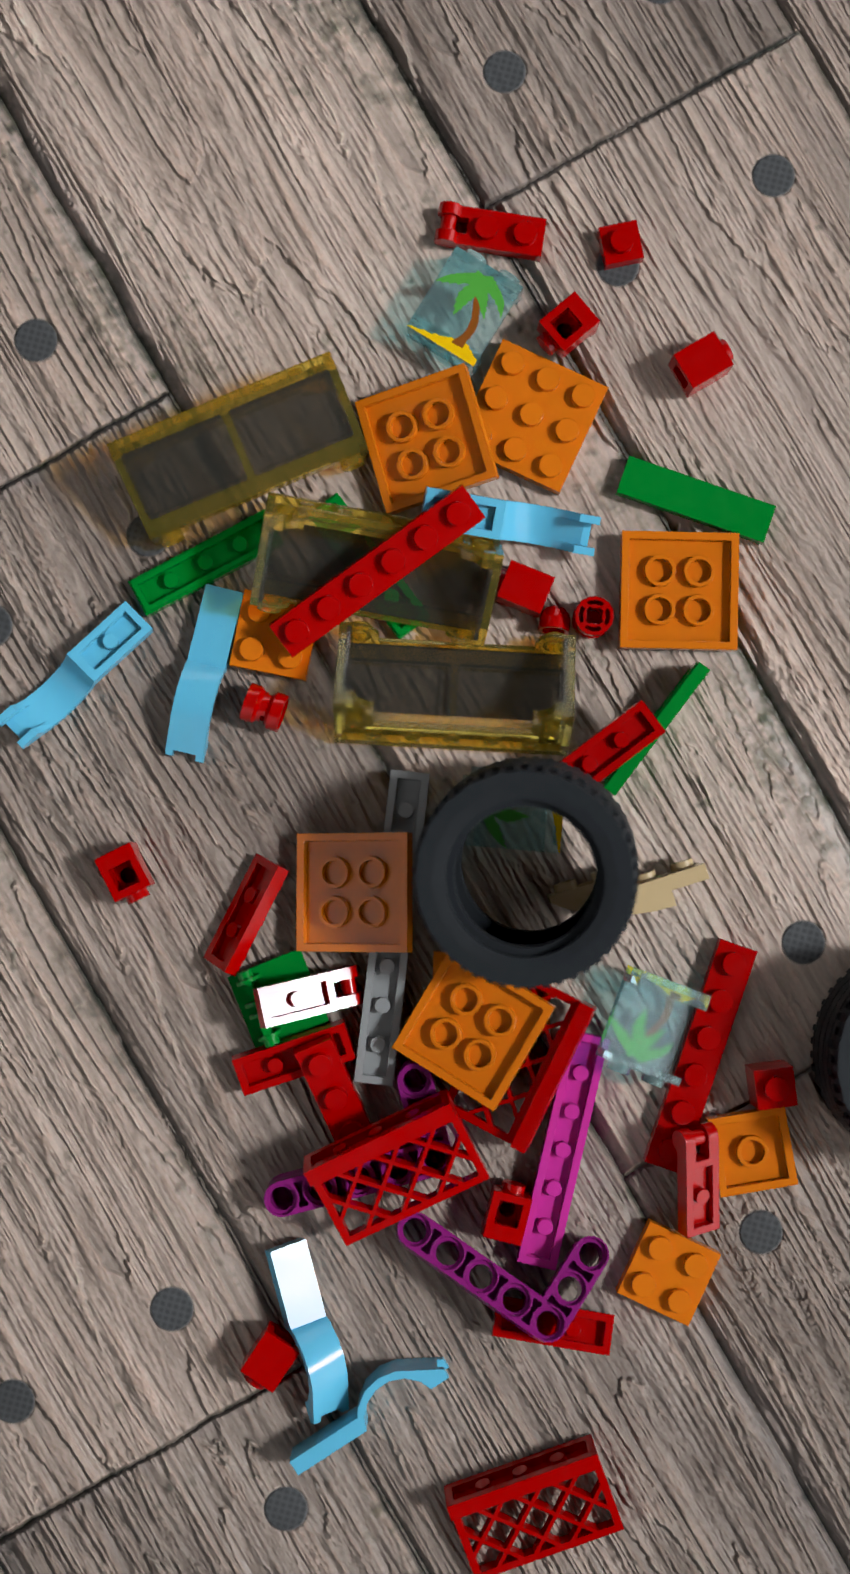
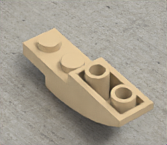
M688 858L670 864L671 871L658 876L655 870L640 873L633 914L653 912L677 906L672 890L710 879L705 863L694 864L693 859ZM596 871L590 873L591 881L577 885L576 879H571L553 885L555 892L547 894L549 903L578 911L586 902L593 889Z

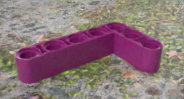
M411 1059L404 1061L398 1071L397 1084L403 1108H406L438 1092L433 1073ZM411 1069L421 1070L426 1076L425 1083L420 1087L414 1088L407 1085L404 1080L406 1072ZM444 1125L436 1129L433 1141L452 1146L447 1126ZM408 1142L400 1146L397 1156L417 1163L423 1146ZM446 1153L445 1158L439 1163L429 1162L425 1158L423 1165L443 1171L449 1154ZM370 1160L364 1163L363 1167L368 1170L371 1178L381 1180L386 1163ZM303 1168L275 1176L269 1182L264 1195L266 1209L277 1217H287L324 1207L318 1193L312 1186L310 1187L303 1174ZM406 1169L401 1173L390 1172L387 1182L398 1186L407 1185L411 1180L413 1171ZM419 1174L417 1182L433 1177ZM340 1177L329 1180L332 1188L328 1192L345 1197L351 1181ZM357 1183L351 1199L376 1193L377 1188ZM277 1187H286L291 1190L294 1199L288 1203L278 1202L273 1195V1190Z
M418 1212L399 1221L396 1228L398 1242L405 1249L539 1342H554L562 1337L609 1260V1250L602 1239L596 1236L584 1237L571 1246L543 1293L539 1295L425 1214ZM411 1220L421 1222L425 1228V1236L419 1242H411L403 1234V1226ZM450 1243L456 1248L458 1258L454 1264L443 1265L438 1261L436 1249L440 1244ZM584 1244L594 1246L598 1252V1261L593 1267L584 1265L579 1257V1251ZM475 1266H483L489 1271L490 1282L484 1289L474 1287L469 1280V1273ZM563 1278H570L577 1285V1295L572 1301H566L559 1295L558 1285ZM508 1289H516L522 1294L523 1305L517 1312H510L504 1307L503 1295ZM542 1312L551 1313L556 1320V1329L549 1336L541 1334L536 1326V1320Z

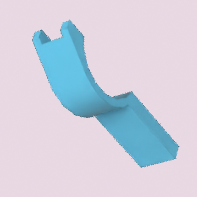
M426 486L422 512L451 492V490ZM469 494L486 518L464 533L466 535L523 542L594 556L595 548L587 546L591 525H600L601 517Z
M209 584L205 586L188 658L182 670L173 701L165 754L174 756L175 751L196 755L195 761L204 763L209 744L208 737L212 712L219 686L227 671L244 595L242 592Z
M124 601L66 654L64 661L45 683L27 698L17 704L10 705L0 714V727L7 724L20 738L17 744L22 749H25L65 719L87 697L103 677L153 633V628Z
M300 1237L265 1250L285 1329L292 1336L304 1362L309 1385V1395L305 1405L310 1423L315 1425L321 1422V1416L337 1409L340 1412L349 1410L348 1373L339 1339L324 1310L306 1239Z
M444 1357L395 1359L378 1366L366 1378L356 1407L292 1448L290 1464L297 1475H300L367 1431V1403L375 1391L389 1381L410 1379L419 1381L432 1389L448 1379L449 1374L446 1369L449 1368V1365Z

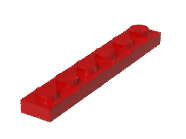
M460 484L269 624V627L292 658L486 517L465 487Z
M720 938L717 939L643 1156L645 1162L677 1173V1151L672 1141L673 1132L683 1128L695 1130L701 1120L757 951Z

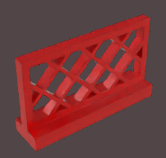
M552 985L546 988L535 986V989H531V991L538 995L536 990L538 988L550 994L541 998L549 1000L556 997L570 1004V1007L563 1020L549 1025L547 1022L542 1032L545 1031L550 1046L547 1054L531 1060L528 1054L525 1062L520 1067V1069L528 1068L532 1080L529 1091L513 1095L511 1086H509L506 1091L508 1098L502 1099L498 1105L510 1102L515 1120L509 1132L494 1125L490 1110L486 1106L482 1105L466 1110L454 1103L460 1118L511 1144L510 1147L523 1154L529 1149L597 1009L596 1006L584 1000L582 1001ZM560 1026L553 1040L550 1029ZM542 1062L536 1075L533 1065ZM451 1086L449 1094L454 1101L459 1089ZM525 1098L520 1110H518L515 1100ZM484 1111L486 1120L475 1115V1113Z
M447 1088L305 1155L303 1174L310 1187L314 1186L346 1246L490 1179L489 1173L455 1109L454 1101ZM450 1122L453 1123L457 1131L453 1146L433 1141L436 1129ZM408 1142L423 1146L417 1163L397 1158L400 1146ZM461 1142L463 1143L466 1150L459 1148ZM429 1148L449 1154L443 1171L423 1165ZM456 1156L472 1161L477 1170L465 1177L450 1174ZM370 1160L387 1163L381 1180L361 1175L364 1163ZM393 1166L413 1171L408 1188L387 1182ZM419 1174L440 1179L437 1189L429 1194L415 1191L414 1188ZM335 1177L351 1181L345 1197L329 1193L324 1182ZM357 1183L377 1188L372 1205L351 1199ZM383 1191L404 1196L401 1207L393 1211L379 1208L378 1205ZM335 1204L342 1206L340 1212ZM351 1208L368 1213L365 1224L349 1231L344 1221L347 1209Z
M591 1434L444 1485L446 1508L451 1521H454L473 1574H499L624 1530ZM592 1471L596 1472L598 1480L591 1492L574 1486L579 1476ZM553 1486L562 1491L556 1503L551 1505L537 1499L541 1489ZM601 1491H603L605 1498L599 1496ZM569 1494L586 1500L579 1516L562 1509ZM515 1499L525 1503L517 1519L500 1512L505 1502ZM594 1504L609 1510L612 1519L598 1524L586 1520ZM532 1507L549 1514L542 1529L525 1522ZM477 1512L487 1516V1519L479 1532L465 1526L462 1517ZM557 1517L574 1524L569 1534L559 1537L549 1533ZM495 1520L512 1527L505 1542L488 1535ZM520 1531L537 1537L533 1547L525 1550L512 1545ZM470 1539L475 1540L473 1546ZM482 1544L500 1551L496 1560L482 1565L479 1564L477 1554Z

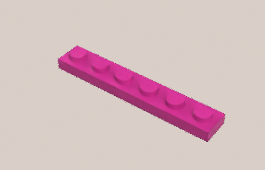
M585 1032L553 1097L531 1192L533 1201L522 1245L518 1248L517 1262L556 1271L609 1042L607 1037Z

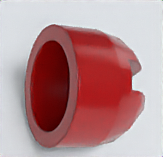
M551 605L542 611L538 626L540 633L549 636H566L569 634L570 616L565 608Z

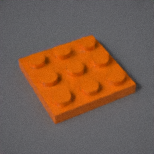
M503 339L476 395L496 467L559 495L609 387Z
M461 363L355 402L386 514L393 515L423 505L426 486L452 491L462 484L467 490L499 479L466 364Z
M622 530L620 535L618 649L736 651L738 647L740 533Z
M413 833L297 834L296 951L413 952Z
M446 954L392 1048L490 1110L495 1111L556 1006L525 987H521V989H515L512 985L502 987L499 983L492 982L491 984L486 982V979L479 976L476 978L468 970H462L460 968L461 965L456 961L452 962L449 960V956Z

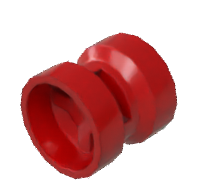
M598 596L587 597L574 610L571 618L572 627L582 638L589 640L597 639L604 635L611 627L614 620L613 608L604 598Z
M252 683L245 696L239 719L249 723L263 721L266 729L277 732L284 719L290 696L280 692L270 695L263 686Z

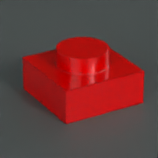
M637 220L598 227L597 235L605 270L643 262L644 254Z

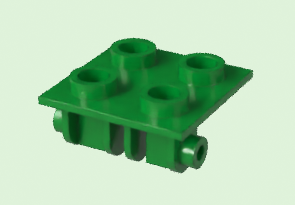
M291 951L239 972L236 976L227 977L255 1048L265 1045L266 1048L278 1044L280 1039L298 1034L329 1021L327 1014L324 1013L269 1028H260L253 989L311 975L302 951Z

